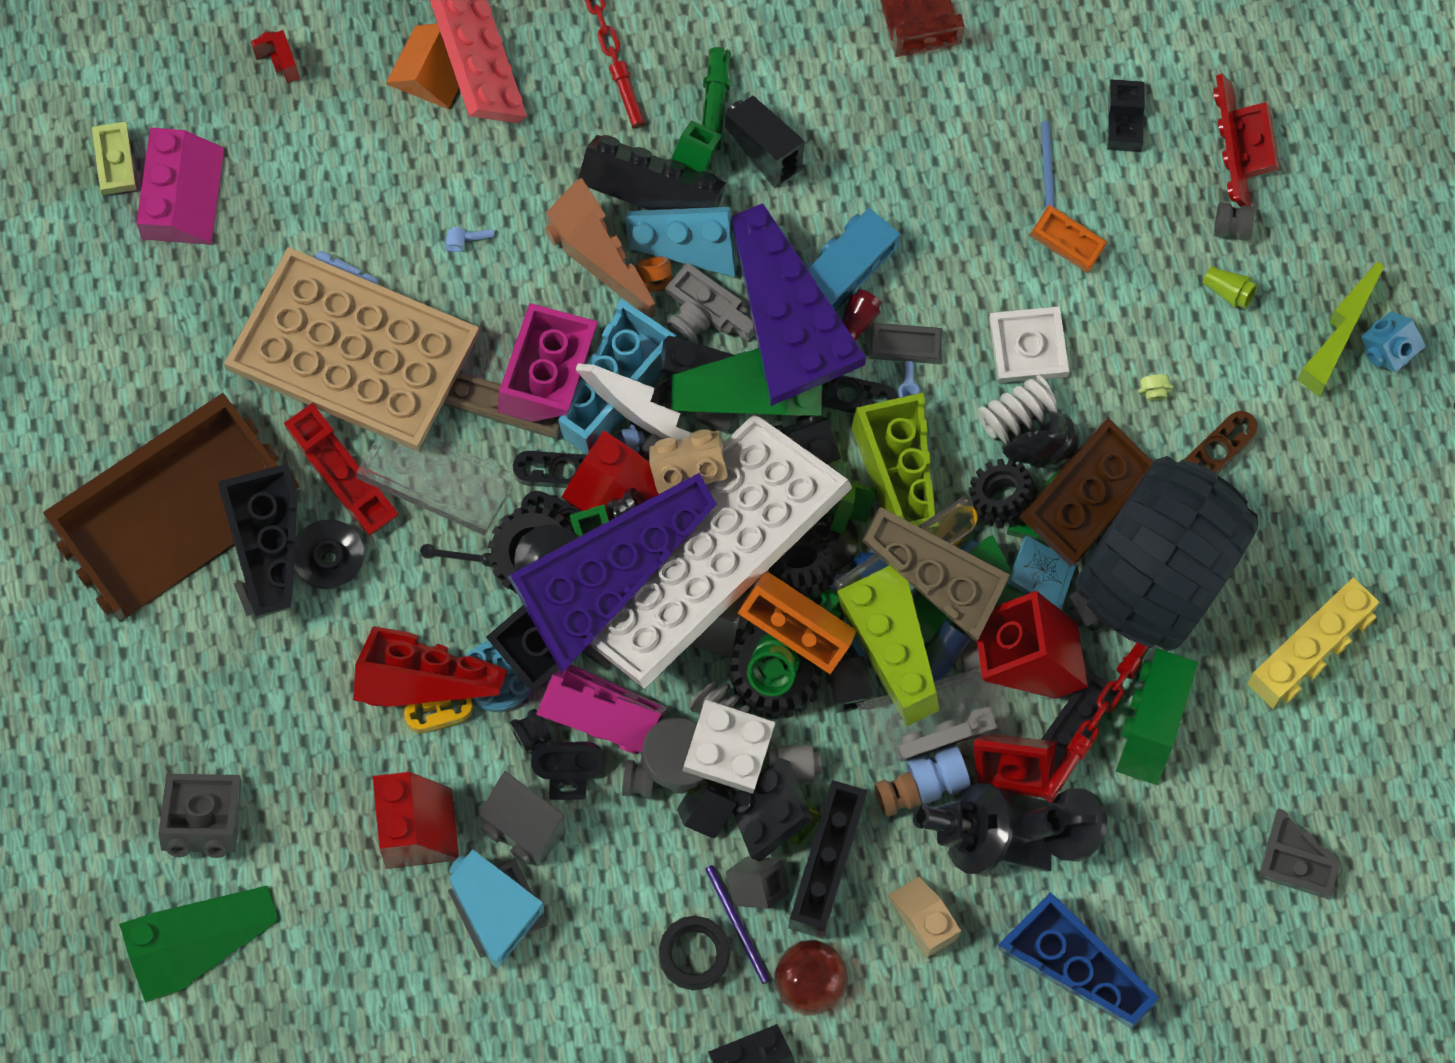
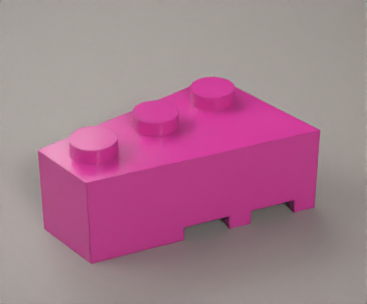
M571 664L563 673L558 670L552 675L536 715L586 732L593 737L619 744L618 746L626 752L639 754L642 751L647 733L654 725L663 721L668 708Z

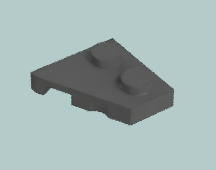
M1278 808L1274 816L1258 878L1330 899L1341 862L1331 852L1321 848L1317 840L1306 830L1303 832L1287 817L1288 813Z

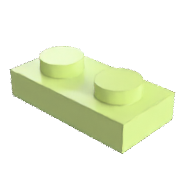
M120 122L92 127L102 195L137 190L127 123Z

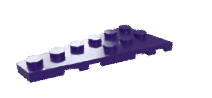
M762 203L733 215L732 228L738 256L742 265L743 280L748 293L749 308L757 346L760 350L763 364V374L768 387L770 407L865 366V355L765 205Z
M700 473L508 576L561 673L572 664L579 654L717 505Z

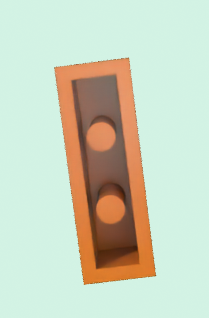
M768 571L763 573L757 580L738 611L739 615L829 674L832 673L850 647L857 631Z

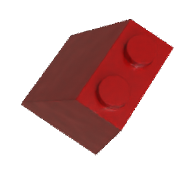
M1038 591L994 607L977 640L981 674L985 682L1055 699L1088 687L1078 624Z
M412 772L372 776L379 849L385 868L392 869L456 861L459 857L452 788Z

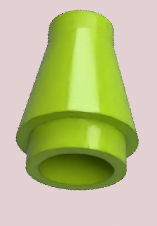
M1214 266L1208 269L1203 279V285L1212 289L1234 308L1239 306L1246 309L1252 302L1258 288V284L1252 282V277L1218 269Z

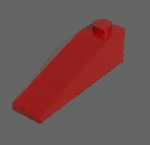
M603 431L582 461L561 498L577 509L584 511L600 505L606 506L607 502L611 499L622 498L624 492L632 487L642 495L645 501L659 495L656 489L650 463L636 451L606 431Z
M373 626L355 663L353 701L364 702L371 706L392 707L495 696L500 694L507 676V669L470 655L461 658L448 654V647L438 643L434 648L419 643V636L409 632Z

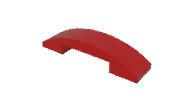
M313 403L284 422L285 428L309 463L353 519L369 536L399 516L378 486L375 487L338 440L333 428Z

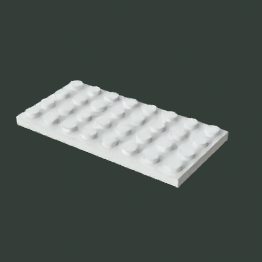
M753 414L723 443V457L728 477L725 480L706 484L717 505L589 644L644 689L852 489L847 478L756 414Z

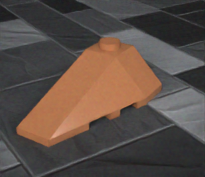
M580 178L546 212L547 226L544 229L549 240L554 246L560 244L567 255L633 307L650 318L654 317L655 302L634 265L632 263L625 265L624 260H626V256L617 235H608V229L603 220L606 216L583 179Z

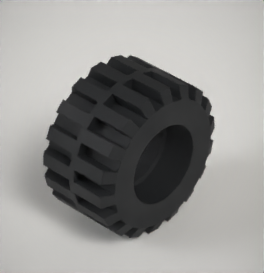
M528 506L527 508L520 507L513 510L514 513L506 514L500 519L502 523L494 527L492 531L494 537L488 543V548L491 549V556H488L489 564H492L494 567L493 574L502 581L504 587L511 589L517 594L508 576L516 572L514 566L515 552L518 542L526 533L544 525L561 526L574 533L571 521L566 519L563 514L545 507Z
M754 625L752 626V632L749 634L745 631L740 637V643H736L733 649L730 678L731 685H734V694L741 696L743 706L748 704L750 708H755V715L763 717L764 712L771 714L770 719H778L779 714L785 713L786 718L792 717L797 709L801 713L807 708L808 701L813 702L816 697L817 689H819L821 683L822 669L801 655L798 674L788 691L773 697L757 692L749 683L747 670L755 646L768 633Z

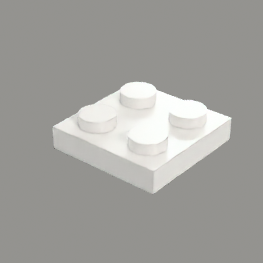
M1060 306L990 313L989 324L998 383L1027 381L1029 379L1036 380L1038 374L1044 379L1068 377L1069 366Z
M705 700L682 771L753 794L775 722Z

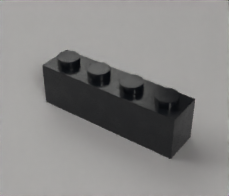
M596 135L589 143L578 180L580 178L583 179L588 188L647 210L719 207L726 186L725 181L719 180L710 172H697L685 167L680 161L662 159L652 155L645 148H633L624 145L617 138L609 135Z
M835 780L831 781L791 912L788 929L824 939L863 810L867 790Z

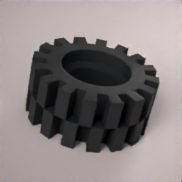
M997 459V466L994 467L991 462L985 464L987 468L985 472L979 468L976 471L978 479L971 478L970 484L972 487H969V495L976 513L982 522L985 520L986 524L991 527L996 523L997 528H1004V522H1008L1010 527L1016 526L1014 520L1017 518L1023 522L1020 516L1038 494L1028 469L1026 470L1022 463L1017 465L1016 462L1008 460L1007 465H1005L1003 459ZM1008 486L1016 488L1015 492L1006 499L991 500V496L1000 488Z
M801 537L800 542H796L768 569V572L807 597L808 594H812L813 597L820 596L819 590L826 592L829 590V585L834 583L835 572L832 551L825 542L819 544V540L815 538L808 542L807 537Z

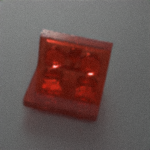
M880 0L895 57L962 44L965 25L962 14H954L951 0Z

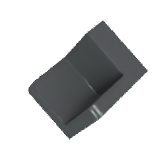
M748 856L726 871L732 902L736 906L768 909L790 893L782 859L764 858L759 862Z

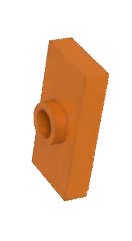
M1050 204L1029 234V236L1086 273L1090 271L1108 243Z

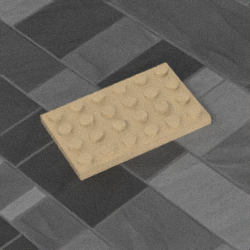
M287 247L224 362V366L230 372L310 405L313 403L319 410L415 451H419L480 332L479 327Z

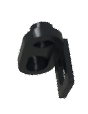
M588 741L546 742L538 745L533 750L531 767L537 776L543 779H550V800L586 799L587 779L597 776L604 767V753L597 744ZM564 785H572V788H576V790L569 792L560 791L559 789L564 788Z

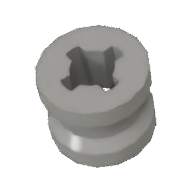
M688 301L680 306V312L677 316H671L666 321L668 329L677 338L693 343L696 342V335L700 331L704 332L711 326L707 316L697 306Z

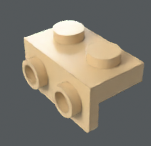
M700 430L692 433L688 438L679 440L665 438L650 446L649 463L659 494L697 473H700L705 484L725 480L728 477L723 457V442L720 430L714 432Z

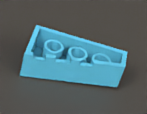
M620 298L615 308L616 313L611 323L607 324L602 334V340L595 354L592 353L587 364L596 365L652 387L663 375L658 372L663 339L669 335L676 337V335ZM582 378L578 382L568 415L560 416L558 421L563 438L587 455L601 433L606 431L611 435L625 417L602 399Z

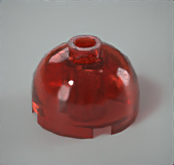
M818 940L800 941L787 948L778 959L774 972L775 989L781 1002L793 1012L805 1016L823 1014L834 1009L844 997L848 985L847 966L840 953L828 943Z

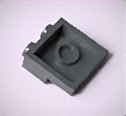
M166 773L158 833L161 851H167L168 854L174 857H185L189 854V851L204 852L212 858L224 857L226 852H236L239 827L238 808L241 791L240 775Z

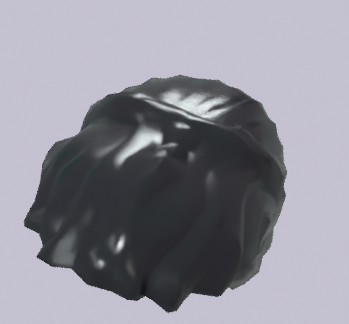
M1050 411V422L1035 432L1028 431L1023 435L1014 436L1011 443L1007 444V446H1002L1004 450L1002 453L1014 462L1030 464L1034 468L1054 469L1066 463L1078 449L1080 432L1070 416Z

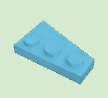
M730 207L627 211L625 223L629 249L654 256H663L669 260L684 264L687 262L695 267L736 277L738 269Z

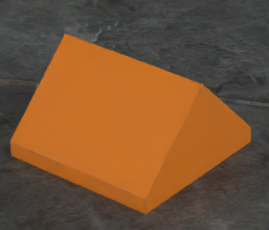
M438 23L416 25L386 84L450 109L460 88Z

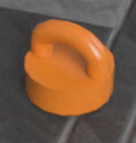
M666 257L646 258L636 265V270L649 292L665 290V287L673 279L671 263ZM664 279L663 281H661V282H659V283H649V282H652V281H658V280Z

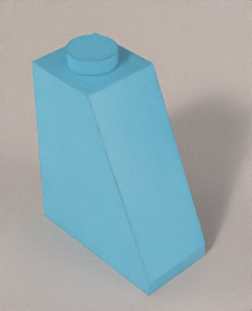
M472 849L467 857L462 854L453 863L449 870V873L452 874L449 880L491 964L498 969L544 912L543 902Z

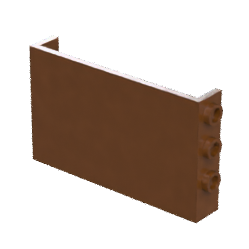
M221 393L43 512L48 524L60 539V541L55 543L57 548L67 561L74 558L80 567L75 571L77 576L87 589L94 586L100 596L95 600L107 617L114 614L119 622L123 621L234 546L220 497L218 482L278 466L276 462L279 461V458L268 442L264 445L261 444L255 436L259 431L248 415L242 418L224 393ZM292 475L295 489H298L300 486Z

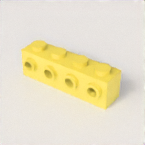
M1353 577L1253 672L1247 685L1272 709L1282 700L1288 704L1302 690L1299 684L1307 676L1313 680L1327 666L1324 660L1331 653L1338 656L1352 642L1349 636L1356 629L1363 632L1377 618L1373 612L1380 602Z

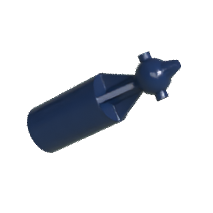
M950 618L944 620L925 648L934 685L941 684L972 639Z

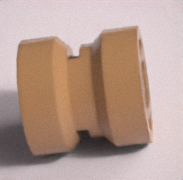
M911 772L900 774L896 780L890 782L884 779L874 783L878 802L886 818L896 815L900 809L908 808L911 810L919 805L921 806L920 795Z

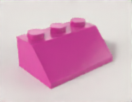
M150 127L136 222L141 239L212 244L224 147L186 130Z
M529 303L499 390L498 413L530 422L568 415L580 379L576 367L578 363L585 364L598 321Z

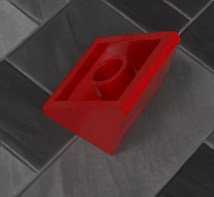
M983 733L975 739L973 745L977 782L993 784L1000 790L1010 793L1041 797L1042 791L1054 774L1057 742Z

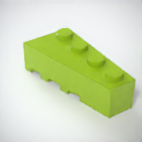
M924 392L857 407L851 429L873 489L876 490L879 506L933 534L936 519L933 487L930 479V453L927 446Z

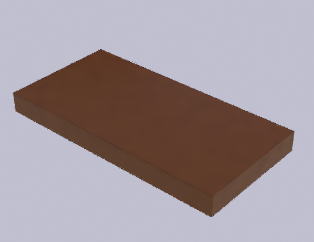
M1108 417L1098 425L1023 512L1020 518L1072 567L1115 519L1153 461Z

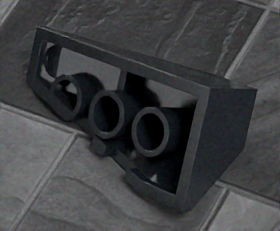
M288 463L219 481L220 497L255 618L291 609L298 496Z

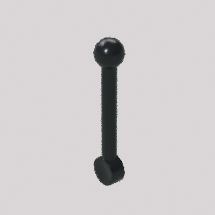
M424 544L420 549V553L425 559L437 556L481 562L484 566L492 565L489 564L488 556H491L489 552L477 555L434 549L431 544Z

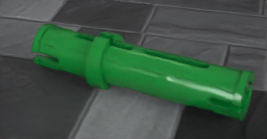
M713 47L709 50L707 77L703 79L705 101L702 125L722 135L726 91L730 89L728 68L731 51L725 50L722 47ZM721 140L716 151L721 149Z

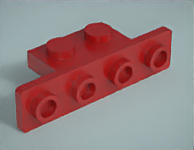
M1222 73L1216 75L1217 87L1213 88V95L1216 105L1221 109L1222 118L1218 119V128L1221 137L1225 139L1226 150L1222 152L1223 161L1226 169L1230 170L1231 181L1227 182V190L1232 202H1236L1240 207L1251 206L1247 178L1280 170L1271 108L1267 102L1237 110L1233 85Z

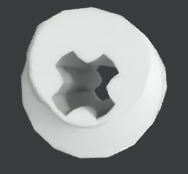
M1038 374L1036 381L1033 379L1027 380L1024 383V388L1016 386L1012 390V395L1009 393L1002 394L1000 402L998 400L990 401L988 409L981 406L977 409V414L988 435L993 440L998 437L1007 444L1009 443L1007 433L1009 430L1015 435H1022L1020 424L1031 430L1034 428L1032 417L1044 423L1046 421L1044 410L1057 413L1056 400L1048 383Z

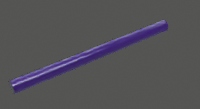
M708 866L705 868V871L761 983L764 984L770 981L714 866Z

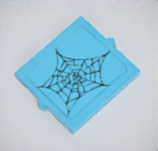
M1027 535L1022 541L1008 584L1025 595L1038 591L1061 610L1076 565L1070 567L1051 547L1048 548Z

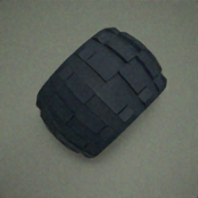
M1169 456L1156 459L1135 487L1077 577V593L1087 599L1086 606L1105 625L1128 640L1150 648L1157 645L1165 651L1176 649L1181 646L1199 623L1239 563L1258 529V515L1247 508L1248 501L1231 483L1208 468L1184 459L1176 462Z

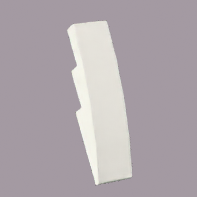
M577 364L576 371L602 399L625 418L644 430L655 434L660 439L675 438L679 440L688 438L692 434L676 427L680 413L650 402L655 388L596 365Z

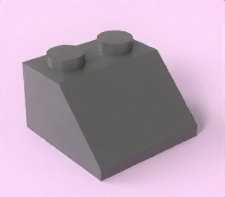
M506 771L500 776L479 813L480 822L484 825L481 830L497 843L501 839L513 847L510 852L526 865L532 861L535 865L539 866L566 833L564 815Z

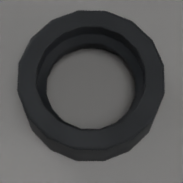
M700 916L682 917L670 924L662 935L659 946L661 969L668 980L680 988L692 991L706 989L718 982L727 969L730 957L728 938L722 928L712 920ZM686 933H703L711 938L716 947L714 964L702 974L692 975L684 973L673 961L672 950L674 943L680 936Z

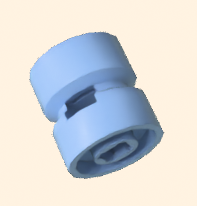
M955 743L935 750L934 757L930 758L928 755L922 754L906 760L907 771L911 772L915 780L921 805L941 799L942 792L944 791L953 795L971 786L964 760Z

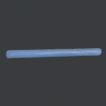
M1042 121L1041 132L1046 208L1049 204L1055 208L1050 122Z

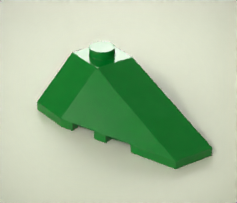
M757 348L673 374L671 410L821 416L822 384L770 407L768 387L762 369L760 350Z
M267 885L154 912L120 923L119 926L144 1001L147 1003L184 990L195 979L209 969H213L231 953L245 946L279 920Z

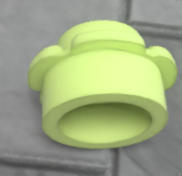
M1150 375L1140 379L1141 389L1138 390V393L1146 395L1147 401H1161L1168 398L1167 393L1173 389V385L1169 384L1168 375Z

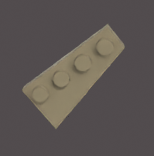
M878 508L862 541L974 641H977L1010 575L884 508Z

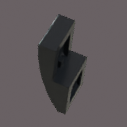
M1110 79L1107 150L1142 152L1143 114L1145 110L1144 82Z

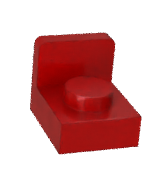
M283 30L265 32L259 35L257 39L251 41L256 60L270 56L276 74L283 72L287 83L300 79L295 60Z

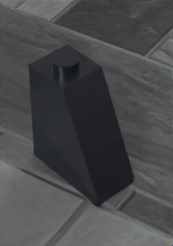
M754 95L745 101L738 100L728 108L725 114L726 130L774 189L802 170L804 140Z

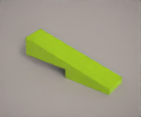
M1379 261L1373 265L1334 310L1329 322L1337 329L1303 367L1298 377V381L1318 397H1320L1383 271L1384 265Z

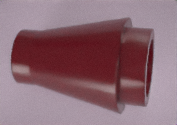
M858 289L855 295H850L842 319L843 324L855 342L881 313L879 308L882 305V301L863 289Z

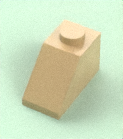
M920 877L888 894L890 901L926 958L959 939L961 930L944 902Z

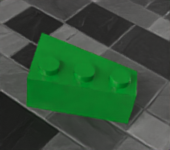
M1156 648L1152 661L1144 660L1138 678L1139 681L1144 682L1142 689H1135L1129 709L1135 710L1133 718L1127 716L1120 737L1125 738L1126 741L1116 772L1158 785L1175 742L1198 665L1197 661Z

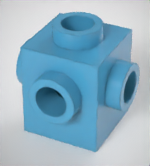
M1392 311L1376 321L1372 328L1361 336L1367 349L1365 354L1368 360L1376 367L1381 366L1394 372L1407 365L1409 360L1425 347L1414 320Z

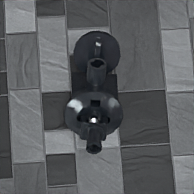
M976 783L963 790L953 803L937 808L919 805L913 813L915 827L937 831L938 844L950 847L948 855L955 867L966 874L981 875L995 868L999 862L1050 872L1052 871L1051 854L1063 861L1079 862L1084 860L1100 847L1106 835L1108 822L1105 805L1098 795L1087 789L1070 788L1059 793L1054 802L1049 803L1046 800L1002 791L989 783Z

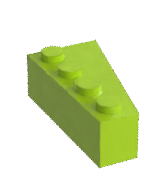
M889 565L838 590L841 610L849 625L857 630L855 635L905 725L909 726L940 711L908 581Z

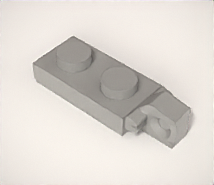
M686 262L665 287V293L680 304L688 301L697 306L707 316L711 326L718 331H722L728 336L733 331L747 342L755 334L752 320L745 316L748 310L742 305V300Z
M990 707L972 710L965 723L958 725L957 720L952 719L936 725L937 732L923 736L922 731H917L901 737L903 744L898 745L895 748L898 761L903 762L994 730L997 726Z

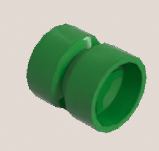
M770 634L765 635L755 646L747 670L749 683L762 695L772 697L782 695L790 689L794 682L801 662V655Z

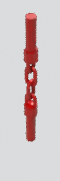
M585 0L589 12L597 15L601 28L597 33L603 53L613 59L614 63L609 66V71L613 76L612 80L618 86L633 129L645 125L630 82L628 65L625 61H618L617 54L620 51V43L616 31L613 27L606 25L602 15L606 8L605 0H599L601 7L596 4L594 6L595 10L590 0ZM608 31H610L615 44V49L613 46H610L609 51L602 36L603 33L605 36H608Z
M1135 643L1130 653L1123 657V661L1117 667V672L1120 676L1117 681L1112 680L1106 684L1097 699L1099 709L1092 720L1084 721L1066 748V755L1041 793L1043 799L1048 802H1054L1077 763L1084 759L1098 737L1099 727L1097 724L1105 712L1109 713L1116 708L1124 694L1122 684L1126 678L1134 679L1137 670L1140 669L1142 659L1150 647ZM1111 687L1114 692L1119 689L1117 696L1110 706L1107 701L1102 703ZM1086 727L1089 732L1094 729L1090 739L1081 735Z

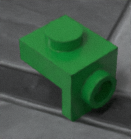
M850 482L852 489L826 513V515L832 516L830 530L844 534L849 518L866 522L876 496L875 489Z

